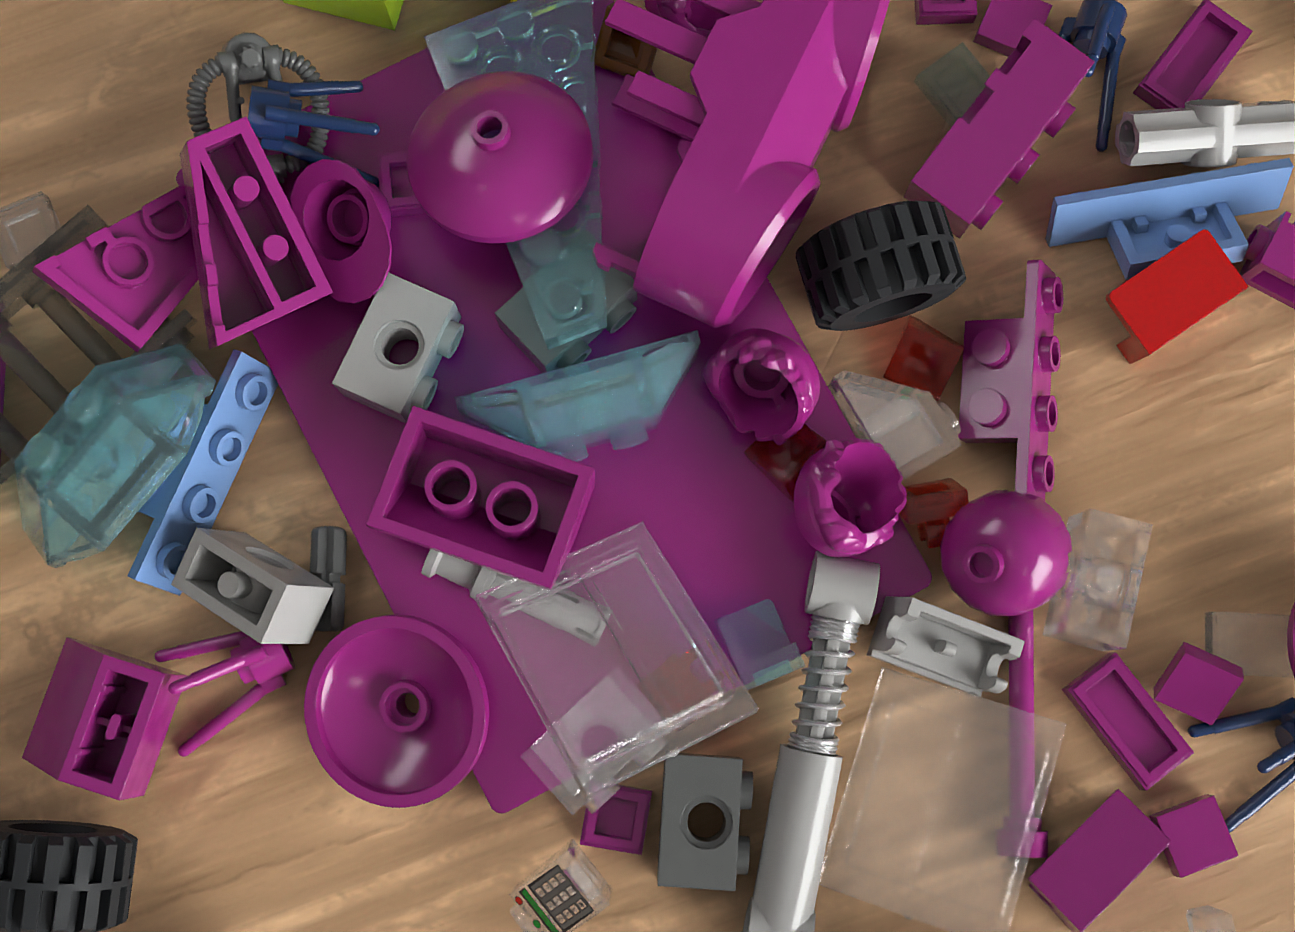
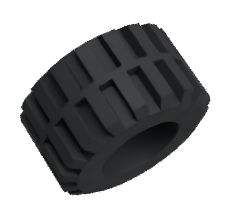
M903 201L853 214L815 233L795 253L816 326L826 330L848 331L862 329L908 316L947 298L966 280L965 271L944 206L938 202Z
M0 820V932H99L126 922L131 899L138 844L137 837L120 828L91 823L50 820Z

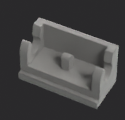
M886 596L867 656L968 694L981 697L983 691L998 694L1007 688L1008 682L997 677L999 666L1004 659L1011 661L1020 658L1025 641L913 597Z

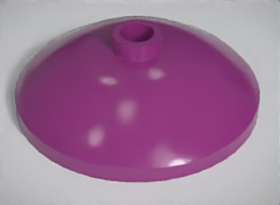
M496 71L476 75L444 91L420 116L411 134L407 149L409 182L425 213L436 224L451 234L481 243L514 242L537 235L553 226L580 199L589 181L593 166L591 133L585 115L579 105L565 90L555 83L537 75L517 71ZM501 130L494 138H483L490 131Z
M400 614L383 615L360 621L346 628L322 650L308 678L304 699V717L313 751L322 767L338 785L366 802L384 807L406 808L422 805L441 797L457 786L469 774L476 764L486 741L489 727V701L486 686L477 664L471 654L453 635L440 626L422 618ZM407 693L415 695L418 699L419 711L417 713L411 712L406 707L405 697Z

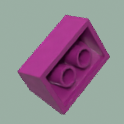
M413 406L366 526L551 591L575 542L595 487V468Z

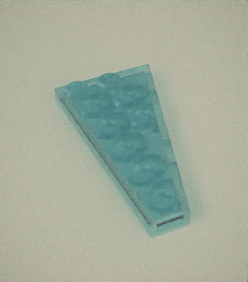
M517 0L424 36L445 91L465 79L488 72H525L545 78L565 90L579 105L589 125L593 142V166L589 181L580 199L561 220L548 229L531 237L506 243L548 350L607 327L605 270L597 267L592 255L596 242L603 245L593 0ZM501 130L490 131L483 138H494Z

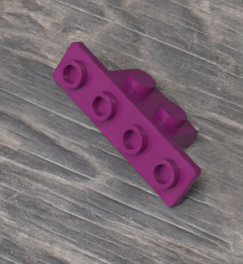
M1039 259L1027 261L1024 318L965 321L958 439L965 443H1017L1015 491L1023 495L1029 493L1045 501V492L1052 491L1055 480L1054 462L1047 453L1048 433L1055 431L1058 420L1057 402L1055 397L1050 395L1051 374L1058 371L1061 360L1060 343L1057 336H1053L1054 314L1060 313L1062 310L1064 293L1061 279L1056 277L1055 273Z

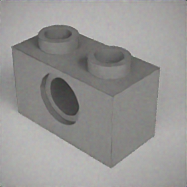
M388 272L384 284L376 292L332 384L343 396L404 423L407 422L413 406L427 410L437 389L438 380L432 377L442 356L448 359L452 357L463 335L464 325L459 323L461 315L455 302ZM409 339L419 343L418 353L410 362L402 365L389 362L390 351L397 342Z
M197 527L171 584L260 644H309L334 590V587L247 533Z

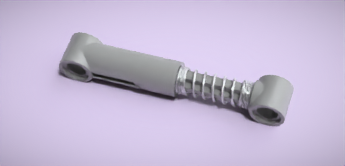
M816 551L808 579L804 609L805 613L813 614L811 616L813 620L810 621L812 625L809 626L811 630L808 631V638L813 642L811 651L804 653L809 658L808 668L801 670L806 675L805 685L798 687L803 692L802 701L795 703V706L800 709L799 717L791 721L797 728L796 732L789 734L790 738L788 740L790 743L780 744L753 897H750L746 910L743 932H815V903L843 759L842 756L835 752L839 738L834 732L835 727L843 723L837 716L839 709H843L846 706L841 701V694L849 689L844 683L845 675L852 672L847 666L848 658L855 655L850 646L851 643L858 642L856 638L859 637L857 635L860 632L858 630L859 624L868 625L874 611L880 579L879 563L850 557L835 558L824 555L819 551Z

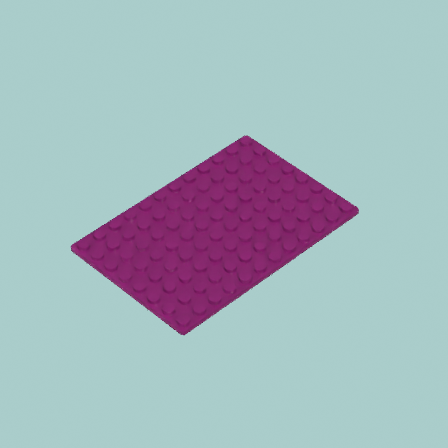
M523 0L360 80L364 86L360 93L328 96L326 100L330 103L327 106L330 112L327 114L376 123L379 125L380 131L377 135L371 136L329 130V133H327L328 140L325 141L327 145L322 147L324 149L322 154L336 160H341L361 169V171L378 177L377 154L407 151L409 140L417 121L425 109L440 94L465 79L496 71L525 72L545 78L565 90L575 100L585 115L593 142L591 175L582 196L561 220L550 228L526 239L508 243H481L451 234L436 224L427 214L392 217V227L389 233L392 244L389 273L454 301L461 315L459 323L464 325L463 335L456 351L449 359L442 356L432 377L438 380L435 395L427 408L428 411L595 468V487L575 542L554 585L590 603L613 611L596 648L576 639L574 636L542 623L503 602L501 603L490 597L486 601L482 599L476 601L470 598V590L437 574L431 578L422 575L421 571L430 551L429 548L366 526L406 423L343 396L332 382L375 294L370 299L357 304L338 302L330 295H327L251 330L394 615L414 616L440 626L453 635L466 648L477 664L488 695L489 727L483 750L472 771L491 808L501 814L511 811L811 650L813 641L808 638V631L811 630L809 626L812 625L810 621L813 620L811 618L813 614L805 613L804 609L809 574L817 550L806 541L797 525L793 507L795 485L804 463L817 451L825 448L827 440L835 439L842 442L856 438L815 363L821 386L819 400L809 419L804 422L802 429L781 445H777L773 440L758 441L755 437V431L752 433L738 432L729 421L727 414L718 404V401L711 396L702 375L703 368L708 359L717 353L728 338L742 330L760 328L786 335L798 342L813 361L768 278H766L741 314L731 324L718 328L709 326L637 293V300L633 303L637 310L633 316L612 334L604 329L588 344L592 351L575 370L567 375L559 370L550 380L500 329L495 312L585 231L598 243L640 262L658 212L681 165L676 149L682 137L612 106V101L625 76L591 64L606 8L614 0ZM651 69L650 76L656 78L654 72ZM309 105L301 109V111L312 112L311 109L313 107ZM299 125L298 137L285 136V139L302 146H307L309 138H311L310 133L313 131H311L309 126ZM501 130L490 131L483 138H494ZM263 149L266 156L283 153L280 151ZM302 168L299 172L294 170L292 174L287 171V178H284L285 182L280 183L289 204L296 178L304 170ZM182 169L178 171L176 176L179 186L184 184ZM570 299L562 302L557 307L555 315L562 321L576 322L586 315L589 308L580 300ZM409 339L397 342L390 351L389 362L398 365L410 362L418 353L419 343ZM899 514V519L893 526L894 535L888 541L874 546L866 552L850 557L879 563L880 565L879 587L872 617L881 612L886 596L910 597L927 588L932 581V574Z

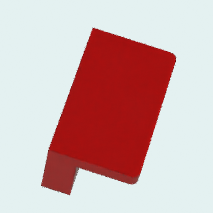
M1203 229L1106 295L1107 303L1130 334V336L1116 345L1129 364L1151 355L1249 288L1208 230Z

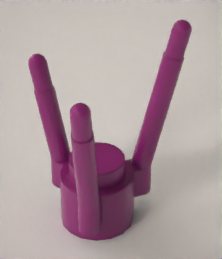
M239 631L177 645L176 647L159 650L155 653L154 657L157 662H165L238 646L230 650V658L170 683L168 690L171 694H178L195 686H200L236 670L244 684L254 680L258 682V684L178 748L180 756H188L266 694L287 685L283 674L295 669V663L287 644H260L244 632Z

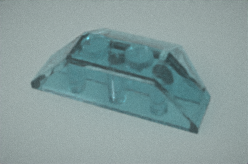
M695 330L676 337L454 398L457 409L463 419L473 426L578 462L589 456L587 448L611 442L612 448L617 450L647 441L649 439L647 431L658 428L699 353L701 341L698 331Z
M177 344L96 365L80 385L69 393L63 405L40 432L29 440L23 452L14 461L22 527L47 565L59 568L66 565L69 561L81 560L105 551L187 455L202 418L205 397L211 395L216 383L214 377L187 347Z

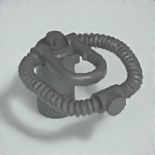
M244 32L235 35L224 44L221 52H217L215 60L211 58L208 60V64H202V69H196L197 75L194 74L192 76L194 82L189 83L191 89H188L187 94L190 96L186 100L190 104H187L186 108L189 110L187 116L191 118L189 123L193 125L191 130L195 132L194 137L212 131L209 128L210 124L207 122L208 118L205 116L207 112L205 111L206 106L204 104L206 100L204 98L207 97V87H210L213 79L221 76V73H223L226 80L230 122L242 118L241 104L245 100L243 97H240L239 85L268 81V79L283 82L280 65L283 68L292 69L293 72L300 75V79H304L303 82L323 81L319 79L320 73L315 72L316 68L310 66L309 60L304 61L303 55L297 57V52L295 51L291 53L288 49L282 51L278 44L270 45L263 37L255 33ZM328 95L310 96L311 106L313 107L311 111L313 113L329 115L327 113L330 112V109L327 106L330 103L326 100ZM311 127L313 132L310 133L311 138H309V142L305 147L319 153H324L322 147L327 145L325 141L328 140L327 133H329V130ZM283 153L266 156L279 183L285 182L284 178H287V171L292 174L294 170L299 172L301 168L305 169L310 165V163L287 155L284 158Z

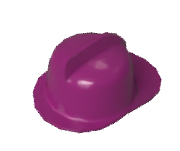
M319 160L308 165L296 178L290 196V206L333 291L329 295L338 302L357 304L370 299L383 286L390 270L392 244L389 233L392 227V212L387 198L379 188L365 180L356 168L341 160Z

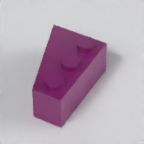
M1033 18L1022 33V37L1015 50L1000 69L996 68L984 83L985 88L963 116L956 120L913 177L904 198L908 201L940 203L944 206L952 234L959 239L971 224L982 230L1004 202L995 195L1007 178L1018 184L1040 156L1031 148L1043 132L1054 138L1076 110L1067 101L1095 61L1039 20Z
M247 116L186 141L180 152L209 350L333 293Z

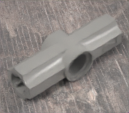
M1200 99L1185 102V108L1127 111L1123 113L1122 120L1116 125L1115 146L1118 149L1121 163L1128 166L1162 165L1165 163L1181 162L1183 165L1195 167H1225L1235 165L1237 158L1295 154V101H1259L1257 103L1242 104V102L1236 100Z

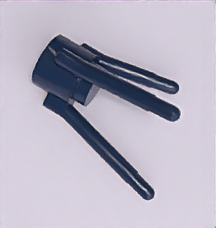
M1083 0L1077 17H1066L1059 33L1060 37L1067 42H1073L1074 47L1095 61L1085 77H1091L1098 60L1106 57L1097 125L1096 149L1099 152H1104L1108 147L1119 60L1126 38L1121 35V31L1127 17V11L1116 0Z
M268 79L267 88L253 85L251 87L248 120L256 137L261 138L262 149L280 151L312 164L322 159H336L285 139V136L297 138L299 125L371 136L377 135L380 131V127L376 123L301 111L302 100L290 98L360 93L364 89L363 83L360 81L287 83ZM356 168L365 180L379 187L378 177Z
M1291 697L1273 707L1216 719L1213 725L1207 723L1192 725L1188 728V734L1196 738L1279 720L1281 724L1275 728V736L1281 748L1260 761L1257 765L1258 771L1266 774L1291 759L1295 760V698ZM1295 761L1224 820L1229 833L1245 820L1252 817L1295 781Z

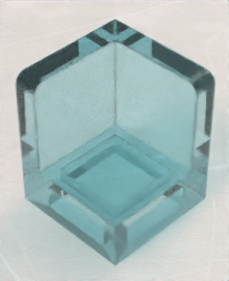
M770 599L763 600L732 614H726L713 621L741 691H747L805 667L796 642L790 644L775 605Z

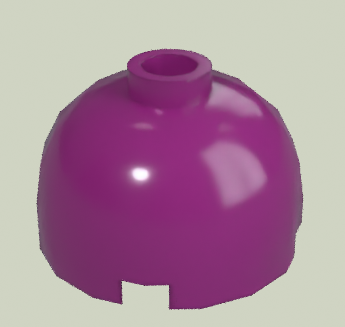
M995 490L966 503L946 525L940 544L942 571L951 590L969 607L990 616L1021 615L1044 605L1065 585L1069 574L1066 571L1069 565L1068 553L1072 551L1071 536L1061 516L1042 498L1029 493L1023 495L1016 491Z

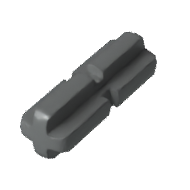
M320 526L313 528L311 532L310 573L334 587L315 629L316 632H337L344 627L345 584L340 583V577L346 575L347 533L341 527Z

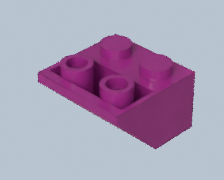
M66 637L22 758L58 781L119 801L144 796L181 694H171L168 687L170 683L187 675Z

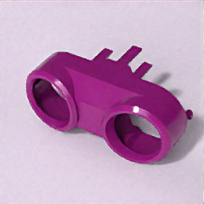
M616 0L605 20V25L694 64L690 72V79L697 96L639 70L635 77L629 74L625 76L612 101V106L681 136L682 138L676 149L681 165L658 212L640 262L596 242L592 255L597 267L607 272L612 267L634 277L633 291L709 326L718 328L731 324L762 286L792 240L814 201L820 187V179L817 169L813 168L830 131L839 132L847 128L852 120L870 69L890 0H763L762 3L756 0H691L726 16L717 19L708 38L624 0Z

